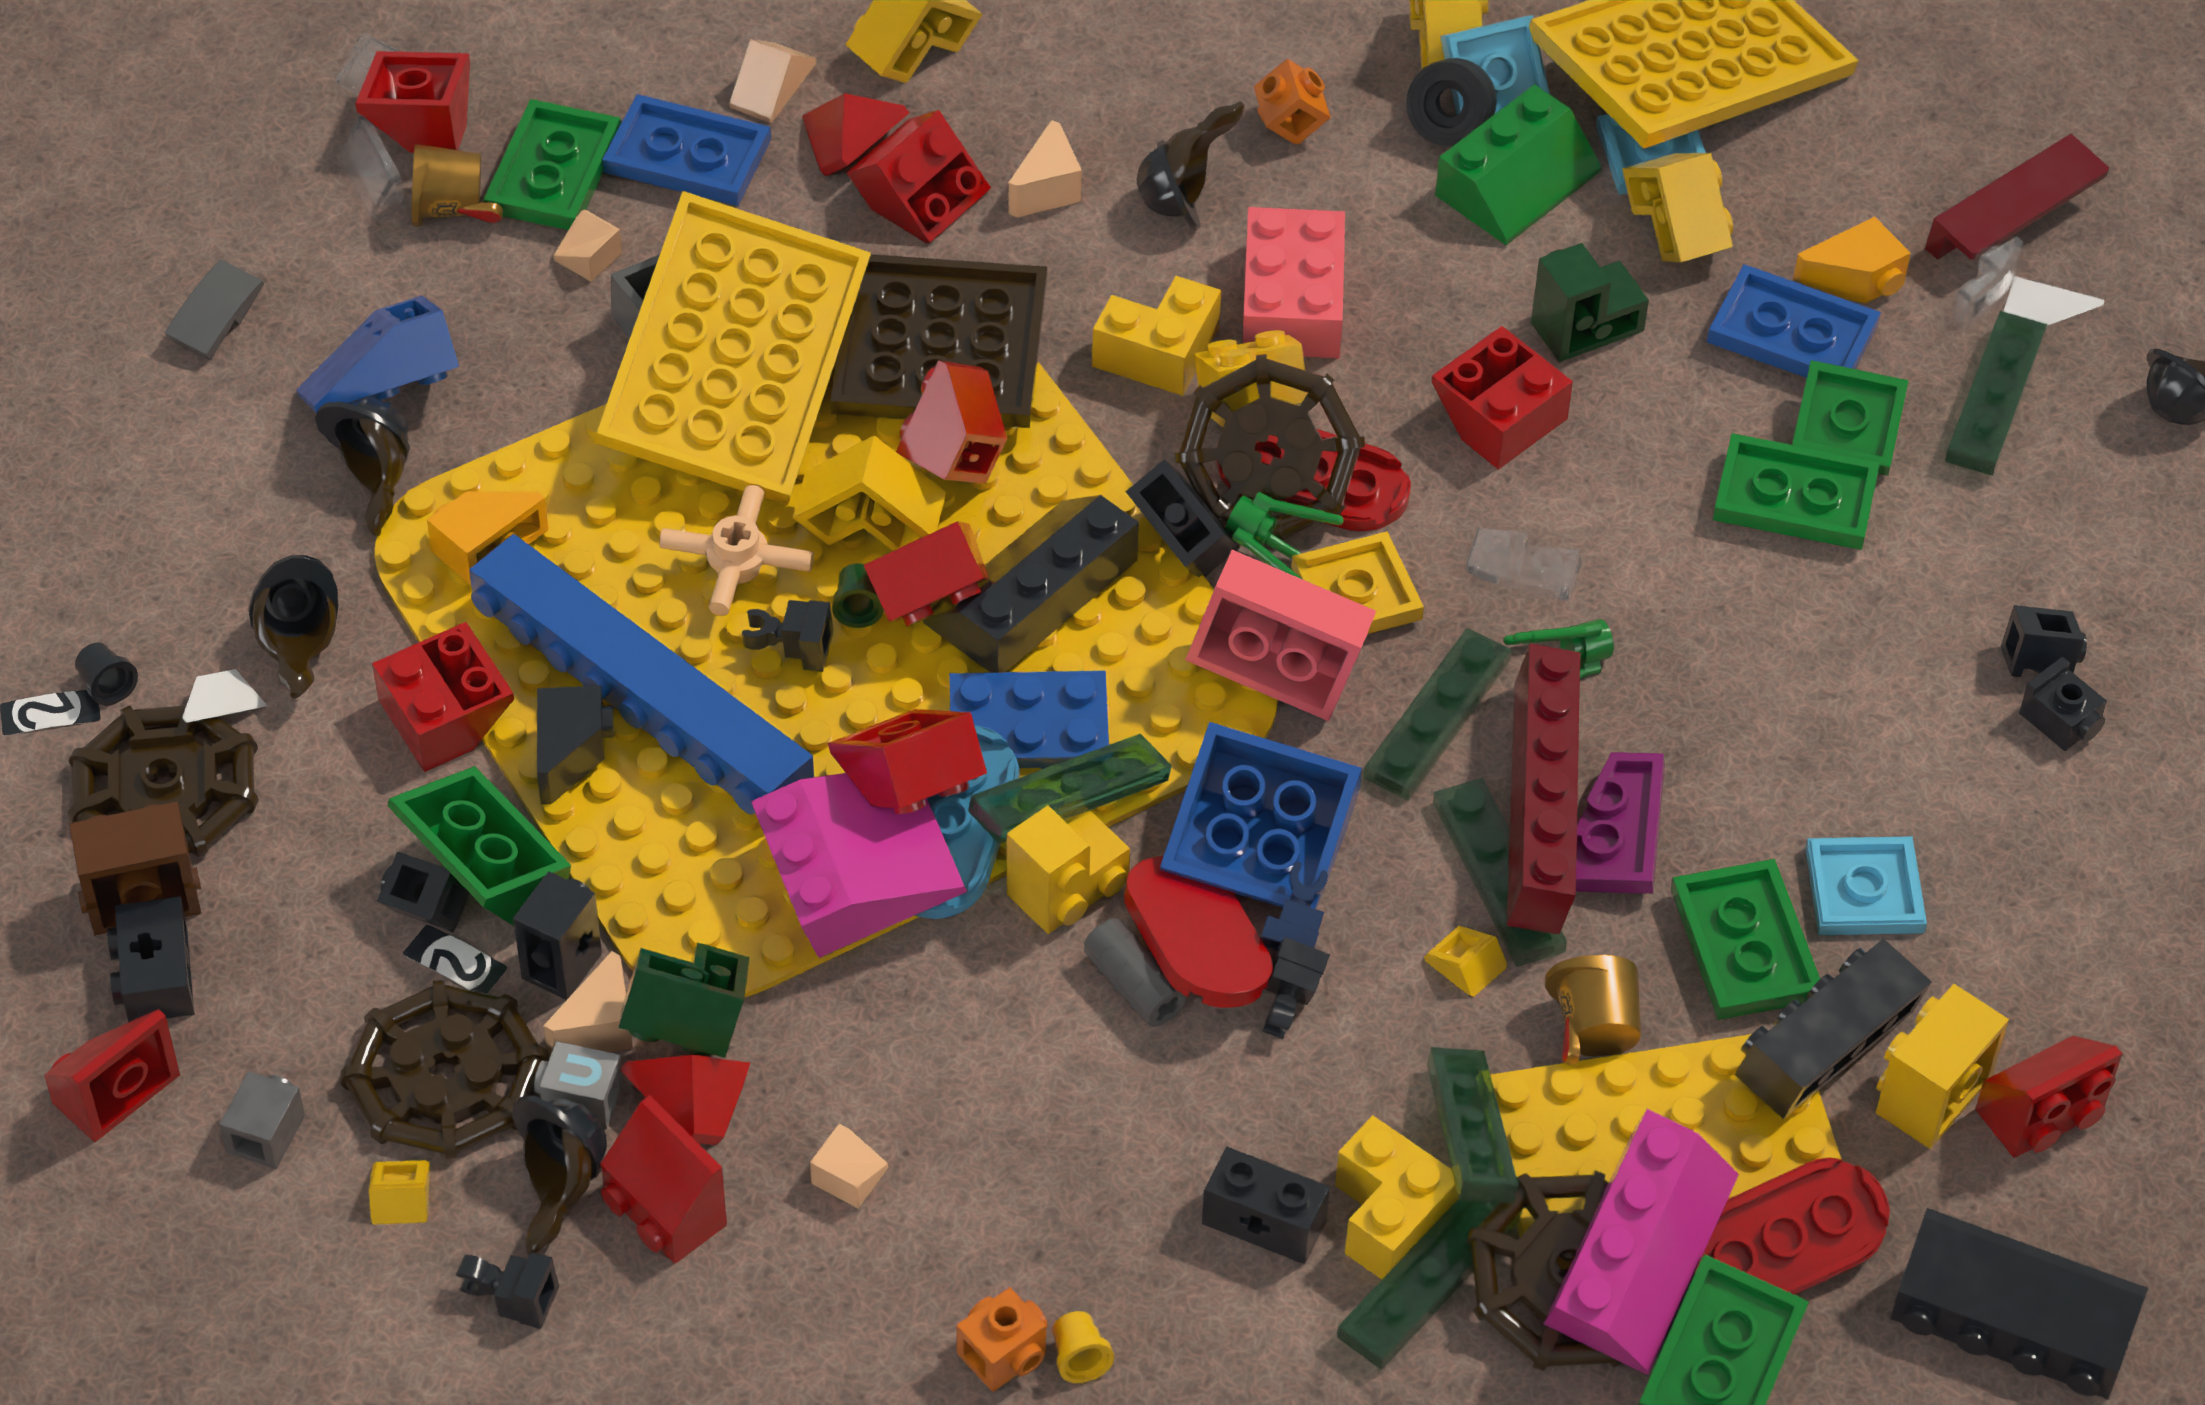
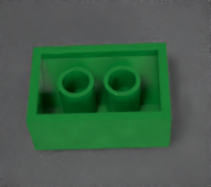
M1534 84L1439 157L1435 196L1507 246L1600 173L1601 164L1571 109Z
M476 766L396 795L388 800L387 806L468 892L485 909L513 927L514 916L548 871L564 879L569 877L571 864Z

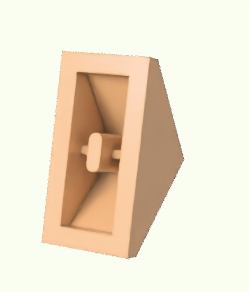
M750 39L729 102L730 108L771 124L816 65V58L777 43Z
M1050 121L1009 181V215L1021 217L1081 202L1082 170L1060 123Z
M611 951L544 1024L546 1048L549 1056L552 1054L556 1041L604 1052L633 1049L632 1035L629 1034L628 1030L618 1028L626 996L621 956Z

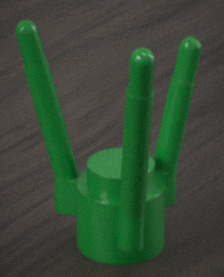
M1261 492L1257 493L1254 500L1242 496L1227 521L1225 531L1233 535L1232 540L1249 549L1267 565L1300 579L1302 578L1263 547L1267 544L1290 559L1294 555L1301 554L1299 550L1272 535L1278 519L1270 515L1271 511L1334 525H1341L1344 521L1340 515L1274 500Z
M1602 619L1570 627L1518 632L1503 638V643L1506 645L1560 640L1561 649L1580 652V679L1601 673L1600 661L1609 659L1614 651L1612 633L1609 626Z

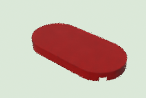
M1317 429L1322 439L1337 436L1336 434ZM1269 435L1266 442L1257 441L1255 450L1262 453L1261 461L1271 464L1274 457L1282 458L1284 455V449L1277 446L1278 438L1276 436ZM1365 444V447L1360 448L1343 502L1346 508L1340 514L1344 521L1341 525L1326 524L1350 531L1364 532L1382 529L1398 520L1408 506L1411 490V481L1408 473L1406 475L1401 468L1402 463L1393 454L1384 449ZM1338 451L1322 452L1314 479L1326 487ZM1216 460L1220 479L1230 489L1231 485L1224 476L1218 460ZM1305 488L1282 501L1305 506L1317 499Z
M1164 856L1148 858L1136 864L1127 876L1123 895L1124 903L1171 986L1188 998L1190 992L1202 996L1203 1004L1217 1008L1241 1007L1249 1005L1260 998L1263 989H1267L1273 963L1268 950L1235 894L1161 871L1160 865Z
M1831 1157L1815 1159L1729 1198L1703 1254L1797 1295L1863 1264L1877 1252L1884 1240L1886 1227L1889 1225L1890 1208L1888 1199L1878 1180L1859 1165L1855 1167L1848 1162H1842L1843 1159Z

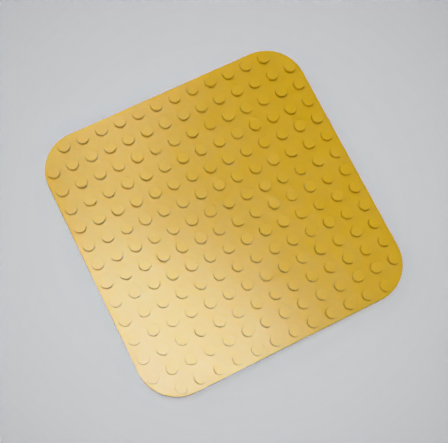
M836 361L788 506L763 498L755 523L758 530L764 535L768 545L814 552L812 570L807 572L762 565L760 572L754 579L746 583L737 584L727 615L719 616L709 610L718 575L716 570L709 564L706 555L660 548L659 542L663 528L711 535L719 521L726 517L737 516L744 491L594 443L606 404L435 476L411 488L394 504L390 518L381 529V535L376 536L375 562L380 582L417 641L421 642L467 622L513 691V702L484 736L482 742L544 838L571 864L569 877L581 881L595 893L598 922L621 958L632 971L634 970L640 948L691 962L696 944L699 942L750 957L745 997L780 984L918 918V916L914 915L818 958L801 927L757 815L755 813L748 814L737 805L733 796L717 784L712 786L706 783L698 775L695 768L680 756L673 757L666 753L659 745L657 739L641 727L636 729L630 726L614 707V738H604L605 759L554 803L541 805L537 778V688L583 686V684L567 671L562 673L556 670L543 653L531 644L524 645L520 643L506 625L494 616L491 618L484 616L476 608L471 599V585L431 552L427 519L440 506L452 502L466 491L539 492L545 497L549 530L529 544L531 547L812 754L814 777L845 773L830 754L829 742L913 709L950 711L949 674L990 672L926 626L923 621L906 627L903 619L897 622H889L884 611L882 617L873 625L853 628L843 625L833 615L832 599L837 591L840 571L850 564H867L893 550L864 528L829 546L793 519L805 472L874 435L896 452L901 441L899 437L900 429L905 419L831 414L830 399ZM1039 362L1037 363L1030 428L1004 426L1007 441L986 484L945 480L903 457L946 491L937 530L957 521L969 523L984 565L1062 500L1102 495L1139 522L1137 561L1007 671L1106 670L1109 768L1019 769L1020 785L988 884L1007 876V833L1047 805L1066 823L1086 809H1089L1107 827H1110L1186 791L1209 722L1266 739L1275 721L1278 700L1185 660L1214 588L1204 575L1197 577L1182 564L1128 496L1126 491L1133 486V483ZM789 600L830 602L834 633L824 671L803 670L802 659L785 657L783 643L781 642L775 646H767L760 650L745 648L742 631H757L761 629L749 626L747 611L751 609L764 610L771 617H777L783 622ZM938 602V603L932 605L931 607L934 608V607H935L937 604H939L940 602ZM603 699V707L612 706Z

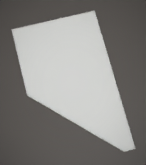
M2015 276L2002 315L2042 326H2049L2100 307L2104 304L2105 300Z
M236 669L197 676L182 718L188 723L267 707V705Z

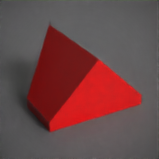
M844 93L802 115L809 141L822 174L828 176L847 167L905 118L909 111L904 105Z
M685 1055L626 1061L620 1071L645 1097L650 1095L697 1143L718 1145L725 1137L744 1086L750 1062Z

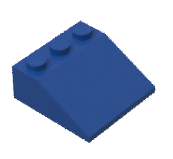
M1209 722L1160 865V870L1283 908L1285 900H1290L1292 894L1289 874L1296 862H1301L1302 864L1298 878L1305 886L1310 887L1317 884L1323 870L1327 871L1329 878L1361 788L1362 768ZM1323 891L1318 896L1313 897L1311 908L1317 909Z

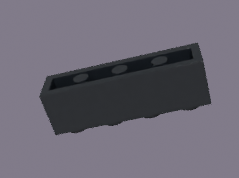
M1882 939L1867 952L1861 948L1855 950L1840 967L1839 975L1835 978L1829 973L1824 975L1807 994L1806 998L1808 1000L1803 1004L1799 1003L1796 999L1793 1000L1777 1016L1773 1028L1768 1031L1764 1026L1759 1027L1741 1047V1051L1746 1056L1734 1075L1782 1119H1785L1912 1014L1931 985L1932 981L1885 939Z

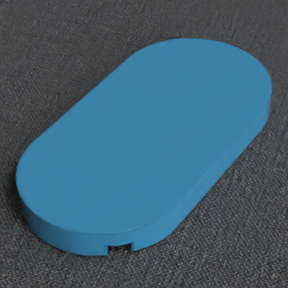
M974 725L987 774L968 781L970 788L966 791L950 796L935 794L927 798L967 892L915 916L939 919L959 914L972 906L981 897L988 884L1018 793L1020 771L1016 756L1008 747V742L999 733L986 727Z

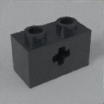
M1165 459L1126 491L1182 564L1197 577L1202 575L1206 577L1229 557L1232 550L1237 551L1240 548L1184 476Z
M548 871L513 918L521 978L567 1000L602 955L596 896L581 881L572 878L564 879Z
M181 896L115 905L116 927L107 928L111 960H119L120 969L119 972L110 973L114 1005L124 1004L128 1022L158 1009L166 1015V1019L195 1015L188 926Z
M1226 1146L1204 1189L1202 1224L1306 1264L1327 1221L1330 1186Z

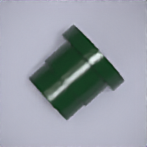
M860 563L850 564L840 571L837 591L832 599L834 617L848 627L863 628L873 625L882 617L884 612L864 568V564Z

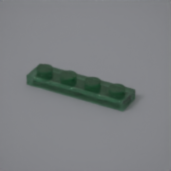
M2000 310L1947 449L1945 462L1993 476L2044 339L2047 324Z
M1466 628L1364 767L1363 778L1409 801L1510 662L1512 649Z
M1140 733L971 795L968 812L998 844L1007 841V833L1047 805L1065 820L1168 781L1172 765Z
M1483 777L1435 791L1433 805L1515 966H1522L1566 952L1567 940L1562 930L1560 935L1507 926L1510 830Z
M1431 1047L1427 1067L1458 1199L1472 1200L1477 1203H1514L1518 1181L1485 1052L1483 1050Z
M1478 1178L1338 1325L1337 1338L1382 1370L1474 1272L1471 1245L1466 1242L1469 1229L1477 1228L1504 1196ZM1522 1212L1508 1226V1228L1503 1232V1234L1509 1235V1233L1519 1224V1218L1522 1216Z

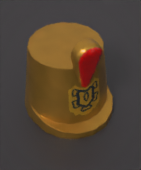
M415 144L412 181V226H421L424 218L470 216L489 223H497L501 220L503 209L500 205L491 202L480 203V153Z
M1613 955L1578 956L1566 959L1552 966L1546 972L1544 979L1545 988L1549 995L1560 1003L1565 1023L1562 1048L1563 1063L1576 1065L1580 1054L1584 1056L1620 1054L1632 1049L1639 1043L1641 1037L1638 968L1634 962L1624 957Z

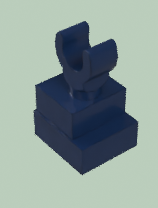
M1301 862L1294 864L1289 874V884L1292 890L1290 900H1285L1279 919L1267 916L1260 938L1265 947L1276 950L1283 938L1286 937L1315 948L1324 912L1310 906L1313 897L1322 893L1326 886L1328 878L1326 870L1321 871L1318 883L1309 887L1303 885L1298 878L1302 866Z

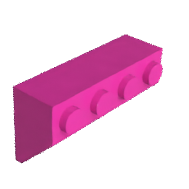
M1646 1109L1632 1131L1544 1324L1648 1375L1739 1174L1700 1134Z

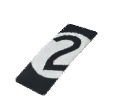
M87 690L46 694L5 702L0 705L2 733L5 736L50 727L98 722L101 719L99 704L93 700Z
M430 925L424 926L403 951L404 956L446 976L466 989L485 994L492 989L507 970V966Z

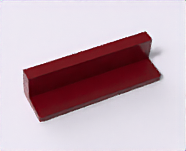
M2071 133L1935 217L1924 249L1938 260L1958 248L1965 256L1974 260L2107 177L2109 167Z

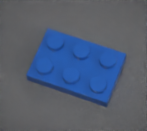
M636 94L602 159L603 171L607 174L679 192L685 191L703 198L739 206L771 142V127Z
M1743 264L1709 328L1707 343L1807 378L1811 360L1856 369L1879 324L1881 312Z
M1106 670L949 674L950 711L971 712L974 725L986 727L999 733L1008 742V747L1015 754L1019 769L1109 768Z

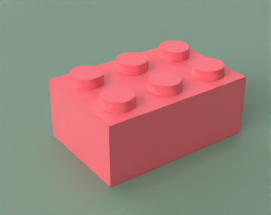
M1248 207L1242 344L1256 341L1255 335L1259 333L1282 330L1285 332V335H1290L1302 344L1303 357L1340 358L1343 322L1345 211Z
M1232 550L1185 660L1329 721L1363 646L1376 611Z

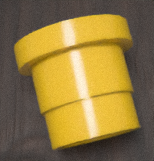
M1083 1311L1070 1312L1061 1316L1053 1324L1052 1335L1058 1351L1056 1364L1061 1377L1065 1381L1079 1384L1095 1380L1103 1376L1112 1367L1115 1356L1111 1345L1105 1338L1100 1336L1090 1314Z

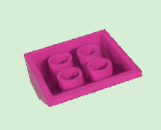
M841 773L800 779L751 801L801 927L818 958L967 892L927 798H925V807L906 814H895L894 808L871 806L848 775Z

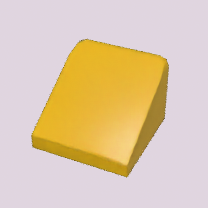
M1463 926L1456 927L1424 956L1425 961L1472 997H1475L1507 968V962L1496 936Z
M429 1161L373 1163L369 1184L371 1222L374 1225L426 1223L429 1203Z

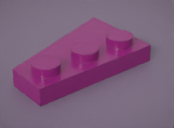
M1611 752L1586 799L1587 807L1577 824L1576 892L1653 894L1665 772L1664 753Z

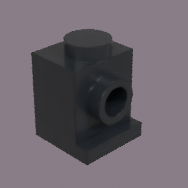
M2014 605L2001 644V651L2011 676L2021 677L2024 669L2041 673L2062 656L2070 662L2069 670L2074 673L2076 664L2082 663L2085 658L2087 638L2085 633L2081 632L2073 611Z
M2062 656L2027 683L2019 714L2061 749L2066 751L2079 740L2088 742L2099 733L2105 723L2103 713L2107 700L2069 670L2070 662Z
M397 851L392 865L387 868L382 877L381 892L377 902L394 912L453 933L470 893L447 868Z

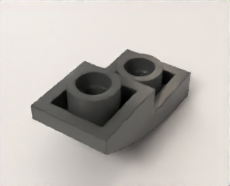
M220 259L183 303L166 329V336L168 339L211 361L232 324H241L262 289L264 282Z

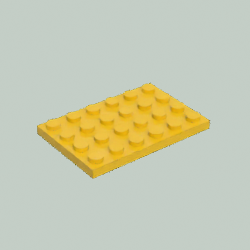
M1588 0L1531 19L1529 24L1532 40L1644 149L1854 74L1859 61L1794 0Z
M682 191L599 423L594 443L744 491L746 486L755 485L764 491L763 498L788 506L871 252Z
M1752 1034L1581 1060L1576 1065L1561 1063L1479 1076L1478 1089L1507 1192L1514 1186V1178L1524 1173H1527L1530 1177L1589 1175L1593 1174L1594 1170L1605 1173V1180L1609 1182L1634 1127L1646 1109L1700 1134L1739 1174L1729 1198L1815 1159L1827 1157L1841 1159L1819 1091L1785 1119H1782L1734 1075L1746 1056L1741 1051V1047ZM1583 1197L1545 1200L1549 1211H1559L1557 1214L1572 1213L1574 1210H1581ZM1526 1208L1515 1218L1520 1237L1535 1221ZM1559 1257L1556 1259V1264H1558L1560 1270L1570 1267L1574 1257L1569 1261Z

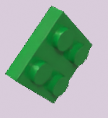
M1811 360L1792 445L1880 462L1878 474L1888 476L1909 380Z

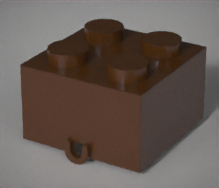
M178 801L162 805L151 804L138 810L108 816L97 815L87 820L69 823L77 873L82 891H78L82 914H89L94 936L107 933V928L116 927L115 905L181 896L185 917L202 914L197 890L201 889L197 867L193 868Z

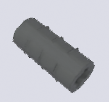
M1117 918L1108 919L1103 924L1094 928L1084 941V953L1098 967V972L1104 974L1114 985L1115 991L1120 992L1131 1004V1009L1137 1011L1152 1027L1161 1026L1177 1015L1186 1002V996L1171 986L1152 953L1142 945L1139 937L1132 934L1121 920Z

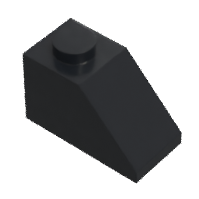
M601 686L537 688V778L541 805L554 803L605 759L604 738H614L613 706L603 707Z

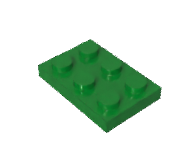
M530 99L483 202L500 205L503 209V217L569 230L581 211L586 210L603 174L602 159L621 125V117Z
M1731 433L1712 520L1862 550L1880 462Z
M1775 859L1672 878L1670 890L1718 1020L1785 1008L1795 999L1801 1004L1808 1000L1806 998L1807 994L1820 980V976Z
M1703 1254L1638 1405H1766L1809 1301Z

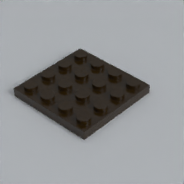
M871 254L837 355L830 399L831 414L906 419L915 411L921 399V385L926 374L933 367H936L939 360L978 366L987 370L1003 425L1007 427L1030 428L1047 286V267Z

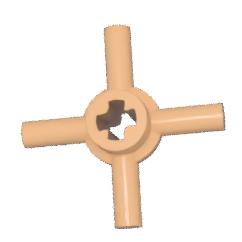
M755 485L745 487L737 516L726 517L719 521L711 535L663 528L661 531L660 548L706 555L709 564L716 570L718 575L709 610L719 616L729 613L737 584L746 583L754 579L760 572L762 565L811 572L813 567L814 552L767 544L764 535L755 524L764 497V491Z

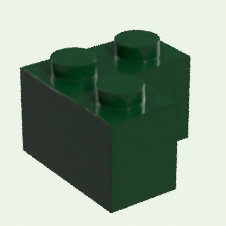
M1579 243L1563 250H1554L1548 255L1539 258L1531 324L1558 362H1562L1643 332L1649 299L1620 260L1600 267L1583 243Z
M699 942L696 944L691 962L640 948L622 1006L618 1028L628 1030L630 1035L645 1042L663 1040L680 1045L686 1052L692 1055L705 1057L715 1055L726 1058L744 1002L750 957Z

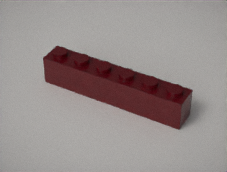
M1531 643L1528 646L1514 683L1507 926L1560 935L1576 896L1580 652Z

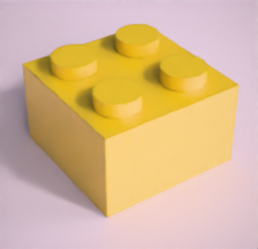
M1954 983L1940 999L1932 996L1920 1010L1915 1020V1024H1917L1908 1035L1903 1031L1900 1032L1885 1052L1884 1059L1889 1064L1876 1085V1089L1881 1092L1876 1114L1931 1149L1980 1093L1983 1081L1993 1076L2009 1019Z

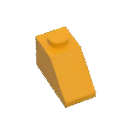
M1873 217L1798 253L1793 281L1845 300L1867 303L1882 295L1890 296L1904 285L1911 253L1876 217Z
M466 491L452 502L440 506L427 519L431 552L470 585L469 569L512 534H515L529 545L549 530L545 497L539 492Z

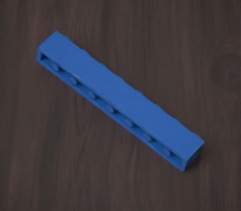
M512 534L469 569L472 587L471 599L484 616L489 618L494 616L509 628L512 635L524 645L531 644L543 653L548 662L559 672L564 673L567 671L579 680L583 686H601L602 700L604 699L616 708L630 726L636 729L640 727L657 739L659 745L666 753L673 757L680 756L695 768L698 775L706 783L712 786L717 784L733 796L737 805L746 813H755L751 801L800 779L814 778L812 754L515 534Z

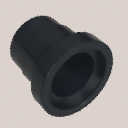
M99 642L89 644L76 657L75 669L86 683L88 694L98 704L104 706L114 705L127 698L135 689L138 681L137 669L127 658L118 656L107 645Z

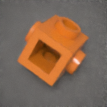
M1288 58L1253 86L1259 104L1257 111L1265 126L1295 145L1300 144L1331 118L1323 94L1325 86L1320 76L1313 69L1308 67L1304 69Z
M1009 1287L995 1298L989 1296L980 1300L970 1310L968 1316L956 1325L957 1354L982 1382L994 1392L1016 1375L1020 1377L1028 1375L1042 1362L1044 1355H1046L1047 1320L1033 1301L1026 1300L1024 1302Z

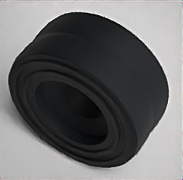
M1448 58L1424 67L1412 80L1406 98L1407 114L1414 129L1424 139L1440 146H1454L1495 115L1497 104L1495 87L1488 74L1477 64L1462 58ZM1454 89L1461 94L1463 108L1458 115L1452 116L1442 110L1440 96L1444 90Z

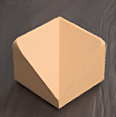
M583 210L576 217L553 255L554 261L592 282L622 254L620 229L591 212Z
M839 1124L810 1162L811 1184L859 1209L888 1169V1163L850 1129Z

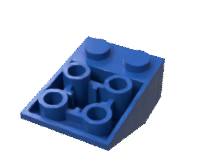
M422 295L375 310L296 389L299 398L317 413L319 407L327 402H344L349 404L352 401L368 396L382 400L400 393L399 386L417 380L420 385H427L447 378V371L459 367L443 310Z

